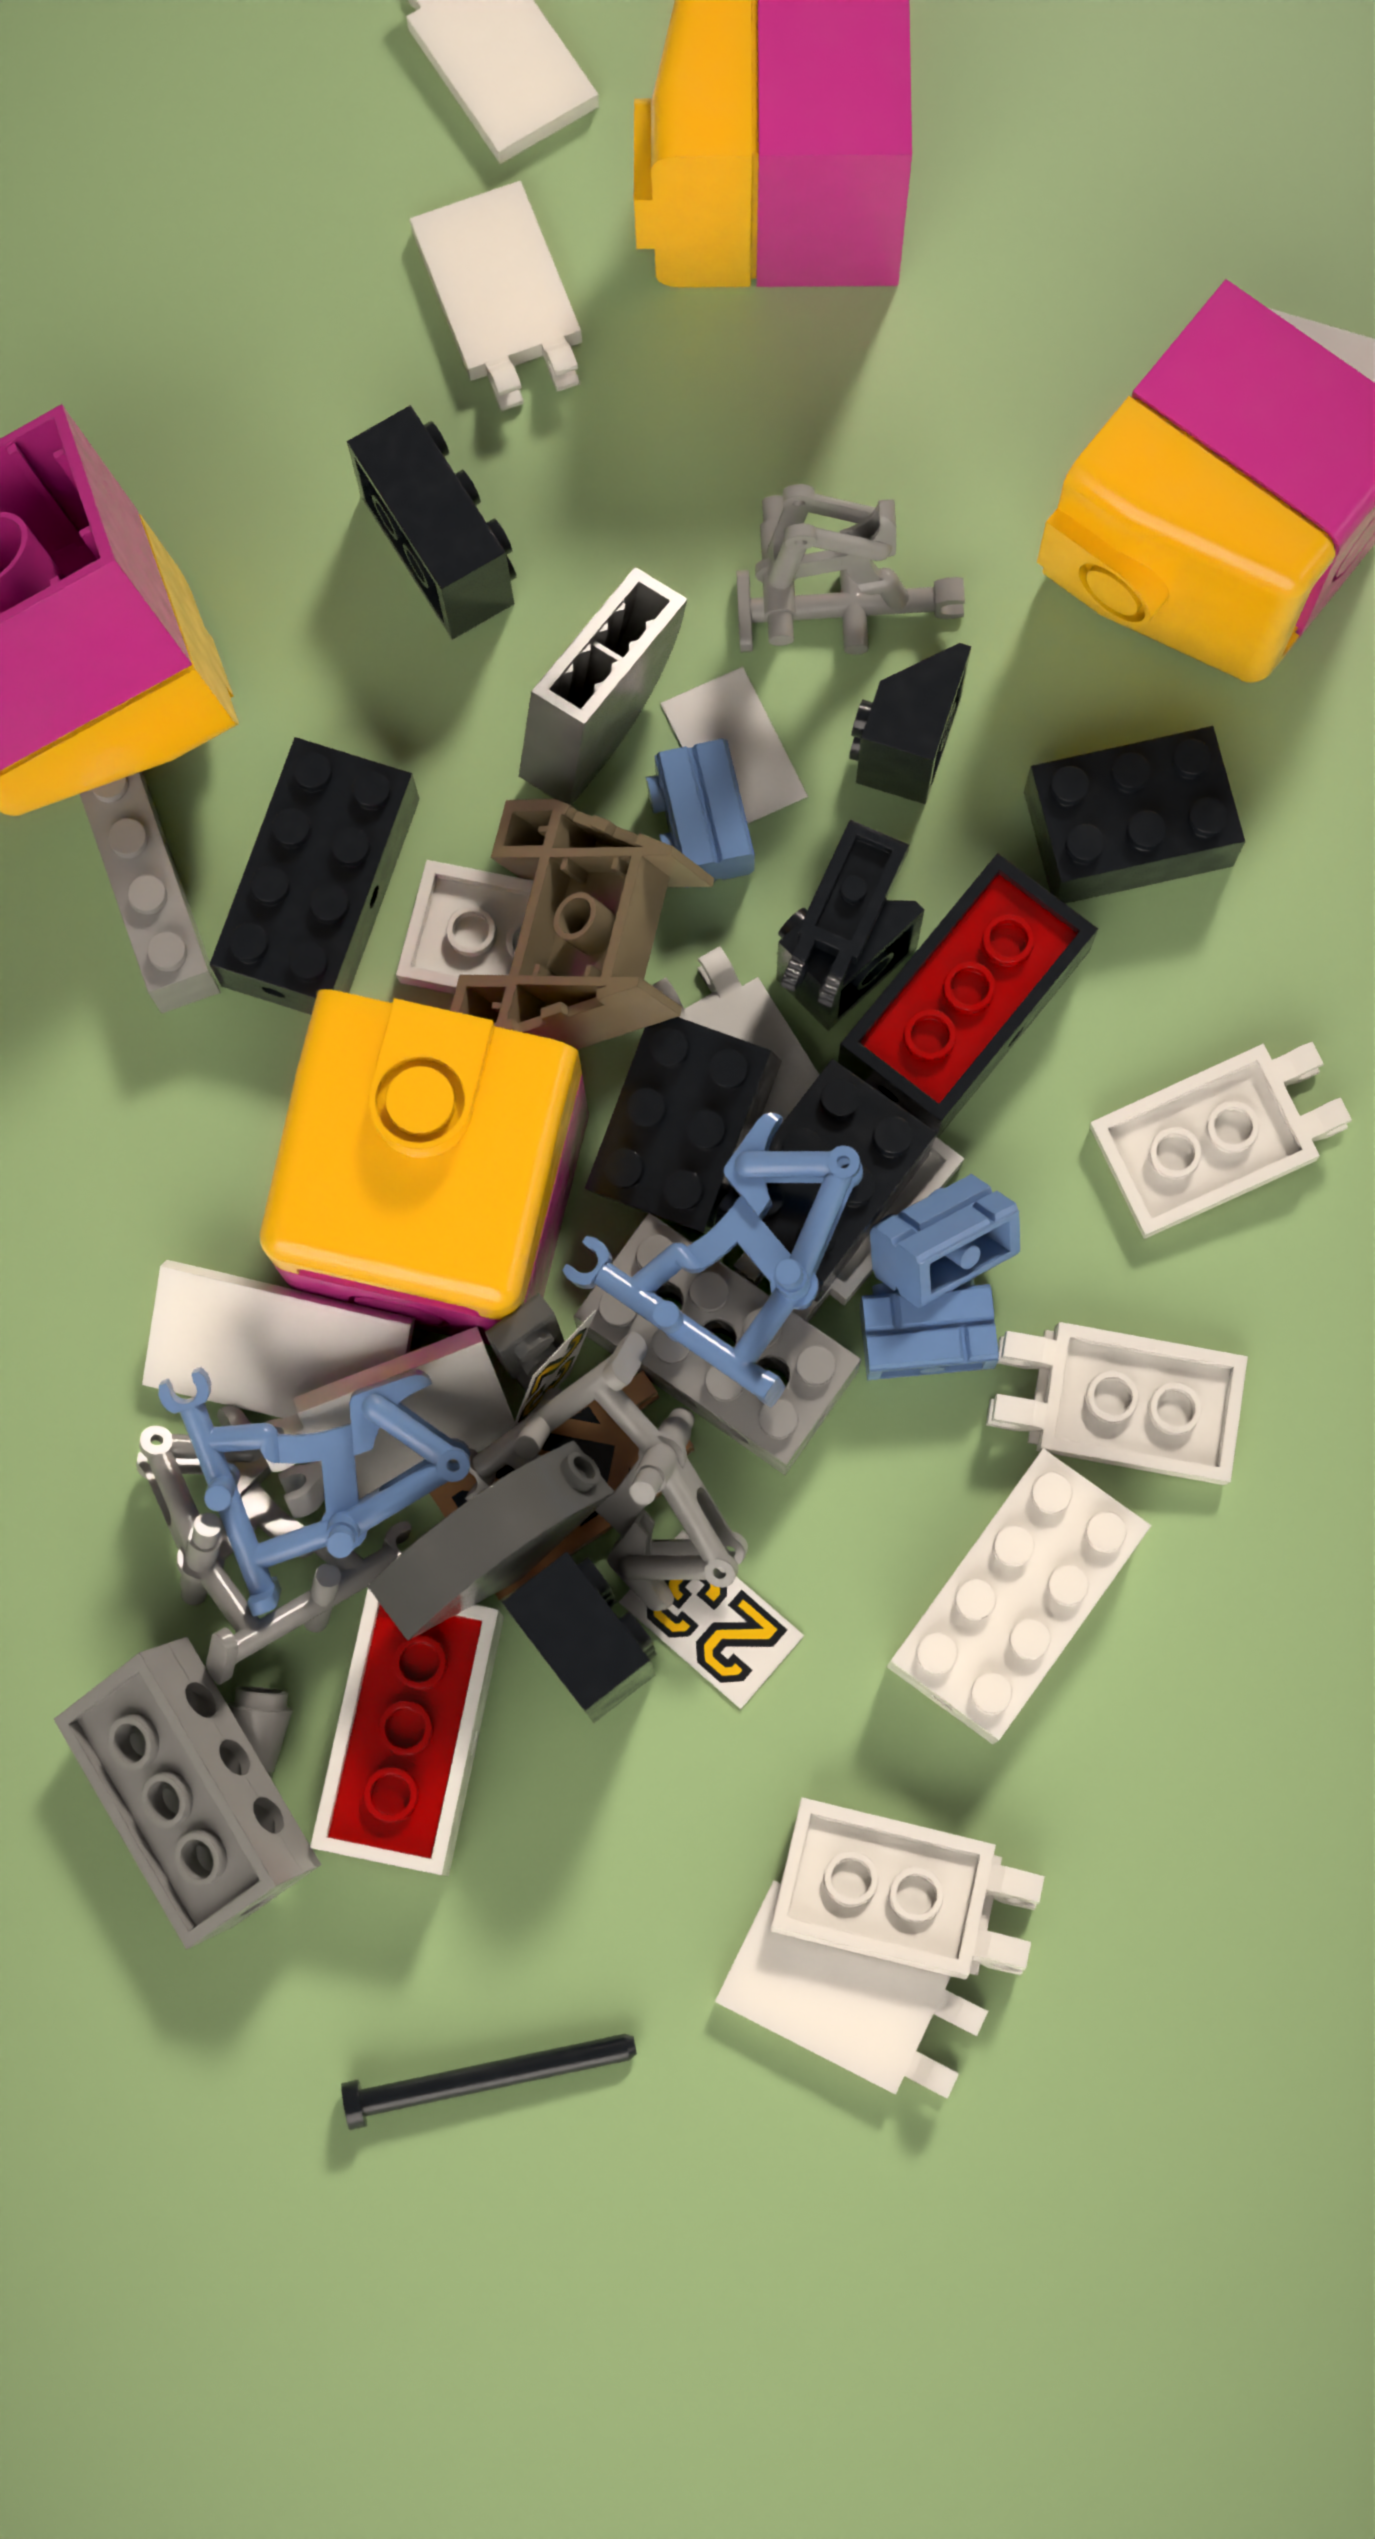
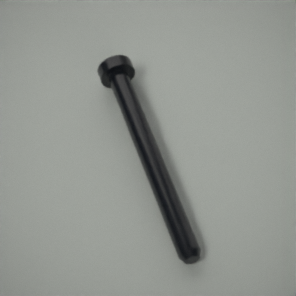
M620 2034L361 2089L359 2080L341 2083V2091L349 2130L367 2127L366 2116L630 2061L637 2055L634 2037Z

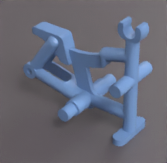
M777 1113L763 1114L725 1165V1177L740 1197L725 1216L704 1236L689 1246L683 1243L669 1245L632 1277L611 1264L613 1262L612 1255L603 1242L595 1237L586 1236L582 1243L591 1252L597 1254L598 1263L596 1268L589 1273H580L574 1267L566 1264L562 1269L571 1283L584 1289H592L597 1285L662 1330L670 1340L679 1342L757 1396L761 1402L770 1408L779 1400L786 1386L780 1377L769 1370L766 1371L757 1365L756 1362L793 1309L804 1310L812 1305L818 1293L819 1285L816 1272L850 1193L863 1178V1168L859 1155L849 1146H838L831 1151H769L771 1142L783 1121V1117ZM767 1183H822L793 1251L790 1254L762 1221L773 1206ZM738 1244L770 1281L772 1295L733 1348L682 1313L673 1302L663 1300L654 1292L681 1269L689 1273H700L723 1258Z
M202 1367L194 1369L191 1374L196 1385L197 1394L190 1399H183L177 1396L169 1378L161 1381L159 1384L158 1396L161 1404L169 1412L174 1414L180 1412L208 1484L204 1497L205 1504L212 1511L219 1513L250 1594L247 1604L252 1616L262 1615L275 1609L279 1601L282 1589L278 1578L271 1577L268 1567L327 1547L332 1556L345 1558L356 1547L361 1545L369 1529L448 1481L457 1482L462 1480L470 1470V1449L464 1441L449 1438L400 1403L411 1394L432 1384L429 1375L418 1369L410 1370L355 1390L351 1395L349 1403L351 1423L308 1434H278L277 1429L269 1423L214 1427L205 1405L211 1393V1380L208 1373ZM380 1427L425 1459L359 1499L355 1455L373 1449ZM260 1449L264 1458L271 1463L289 1464L321 1461L326 1507L322 1520L258 1543L237 1488L240 1480V1471L234 1464L227 1462L224 1452Z

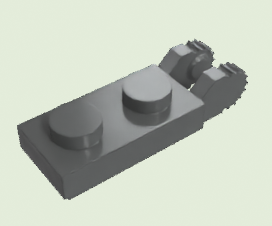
M539 1293L485 1332L498 1361L513 1380H517L525 1392H527L532 1376L565 1342L555 1313Z

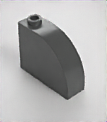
M636 567L630 572L531 691L519 770L520 778L552 798L571 806L616 751L648 701L678 637L687 598Z
M573 1440L526 1463L474 1496L413 1543L367 1587L405 1638L410 1640L520 1581L614 1492L600 1475L597 1464L587 1454L583 1453Z

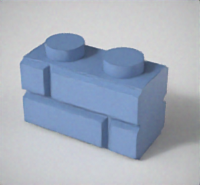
M722 738L695 744L691 748L685 746L662 751L655 755L656 775L646 777V784L653 814L665 811L669 832L659 834L660 841L673 846L714 877V882L717 879L727 880L750 875L754 872L755 853L728 741Z
M973 1174L946 1188L936 1189L927 1198L902 1210L899 1214L885 1216L878 1224L872 1226L870 1229L872 1270L875 1277L892 1290L898 1289L900 1295L917 1308L928 1304L1020 1252V1219L1016 1203L998 1191L992 1193L991 1186Z
M973 1278L920 1308H917L903 1298L898 1289L892 1290L884 1283L872 1286L873 1295L861 1297L860 1319L867 1381L995 1369L999 1360L990 1284L975 1285Z

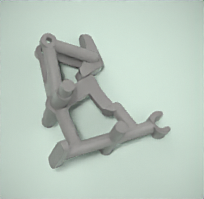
M805 484L790 485L782 491L783 496L773 495L763 499V523L760 526L762 560L755 566V576L757 580L763 582L762 598H750L749 570L737 571L740 652L753 651L752 623L768 622L769 643L776 646H784L794 641L793 620L842 617L844 651L847 654L858 655L867 652L869 649L867 616L935 612V617L941 619L964 617L963 604H965L963 578H943L934 581V587L906 589L893 570L878 568L872 561H882L896 554L894 500H878L877 506L871 507L815 494L814 488ZM809 512L857 524L840 530L839 533L804 524V521ZM811 547L826 550L805 554L806 549ZM840 571L841 593L795 595L794 581L797 578Z
M631 1332L619 1342L610 1357L564 1391L559 1388L548 1389L530 1416L480 1453H477L475 1449H470L469 1472L474 1475L477 1482L472 1486L465 1499L469 1501L492 1485L496 1479V1472L508 1464L516 1470L540 1457L538 1453L550 1433L596 1400L639 1448V1459L616 1490H613L614 1493L595 1510L621 1535L614 1544L607 1562L648 1608L654 1611H661L670 1607L674 1601L673 1594L664 1580H707L715 1587H728L736 1578L738 1564L744 1560L748 1551V1544L742 1535L732 1532L687 1457L686 1446L690 1440L691 1429L695 1422L693 1413L684 1407L675 1408L657 1429L623 1392L622 1388L632 1381L648 1353V1346L645 1340L638 1333ZM662 1492L690 1539H652L655 1521L643 1508L652 1503L657 1494ZM727 1546L734 1548L735 1551L728 1550ZM717 1568H722L725 1572H720Z
M224 1406L218 1410L217 1416L221 1426L251 1424L237 1406ZM151 1426L141 1434L140 1452L136 1467L139 1474L148 1479L178 1549L177 1568L181 1574V1597L189 1605H199L205 1601L208 1593L236 1632L233 1634L228 1628L224 1627L212 1635L206 1666L212 1679L219 1685L232 1678L236 1663L304 1624L305 1628L312 1632L323 1631L328 1625L332 1608L335 1605L366 1588L403 1553L398 1549L397 1545L409 1538L412 1526L408 1521L398 1522L391 1526L386 1533L382 1548L364 1559L354 1551L345 1558H336L329 1553L327 1547L299 1556L300 1558H305L315 1553L327 1563L320 1565L316 1569L311 1589L261 1619L258 1616H252L246 1599L223 1569L225 1560L233 1553V1549L221 1518L212 1513L199 1514L182 1475H204L189 1435L171 1434L169 1430L161 1426ZM156 1440L161 1442V1445L155 1446L151 1442ZM260 1449L224 1452L227 1462L234 1464L240 1471V1480L237 1488L254 1531L259 1527L270 1538H275L305 1527L284 1512L261 1487L260 1484L270 1475L271 1469Z

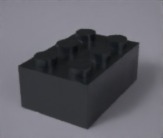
M410 405L347 441L361 498L452 640L514 605L511 581L517 578V575L507 554L513 551L510 541L495 518L488 522L483 518L476 505L481 503V499L472 480L463 469L454 473L445 459V456L450 454L448 446L439 429L432 421L423 425Z
M1214 726L1036 764L1030 767L1024 790L1026 803L1050 893L1065 904L1233 867L1246 842Z
M680 1017L645 1027L585 1189L601 1197L647 1214L650 1213L655 1217L705 1235L715 1226L718 1205L732 1188L724 1174L725 1165L757 1120L762 1116L782 1060L772 1050Z
M834 1059L828 1063L780 1125L769 1148V1151H831L838 1146L844 1145L853 1148L857 1152L862 1164L863 1178L852 1189L816 1272L819 1285L814 1301L817 1303L869 1236L872 1226L879 1223L929 1157L937 1135L936 1131ZM767 1183L773 1206L762 1221L790 1254L793 1251L822 1183ZM733 1187L718 1205L715 1225L740 1197Z
M565 1552L503 1600L502 1604L588 1717L595 1723L655 1676L651 1659L657 1653L653 1646L654 1642L630 1611L621 1618H618L611 1607L617 1601L614 1599L615 1596L611 1591L612 1588L591 1560L587 1557L577 1565L569 1553Z

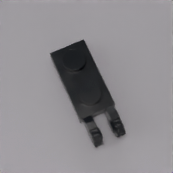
M850 820L798 930L797 940L799 942L783 975L782 987L795 992L807 974L808 964L814 948L820 949L836 956L830 972L825 975L822 981L818 1000L819 1003L832 1008L844 985L852 963L857 965L908 854L909 844Z

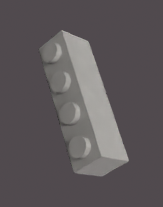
M143 771L81 793L80 797L147 991L160 1012L165 1013L219 994L220 990L213 970L209 965L210 962Z

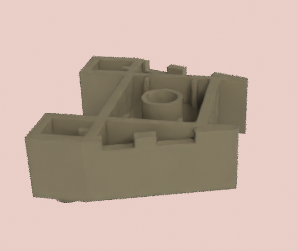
M557 799L506 800L491 858L517 877L533 880L509 975L460 974L450 1011L493 1020L496 1027L554 1039L566 1043L577 1050L680 1016L682 1006L644 980L667 887H713L715 878L673 846L641 833L637 835L599 816H590L580 812L571 805Z

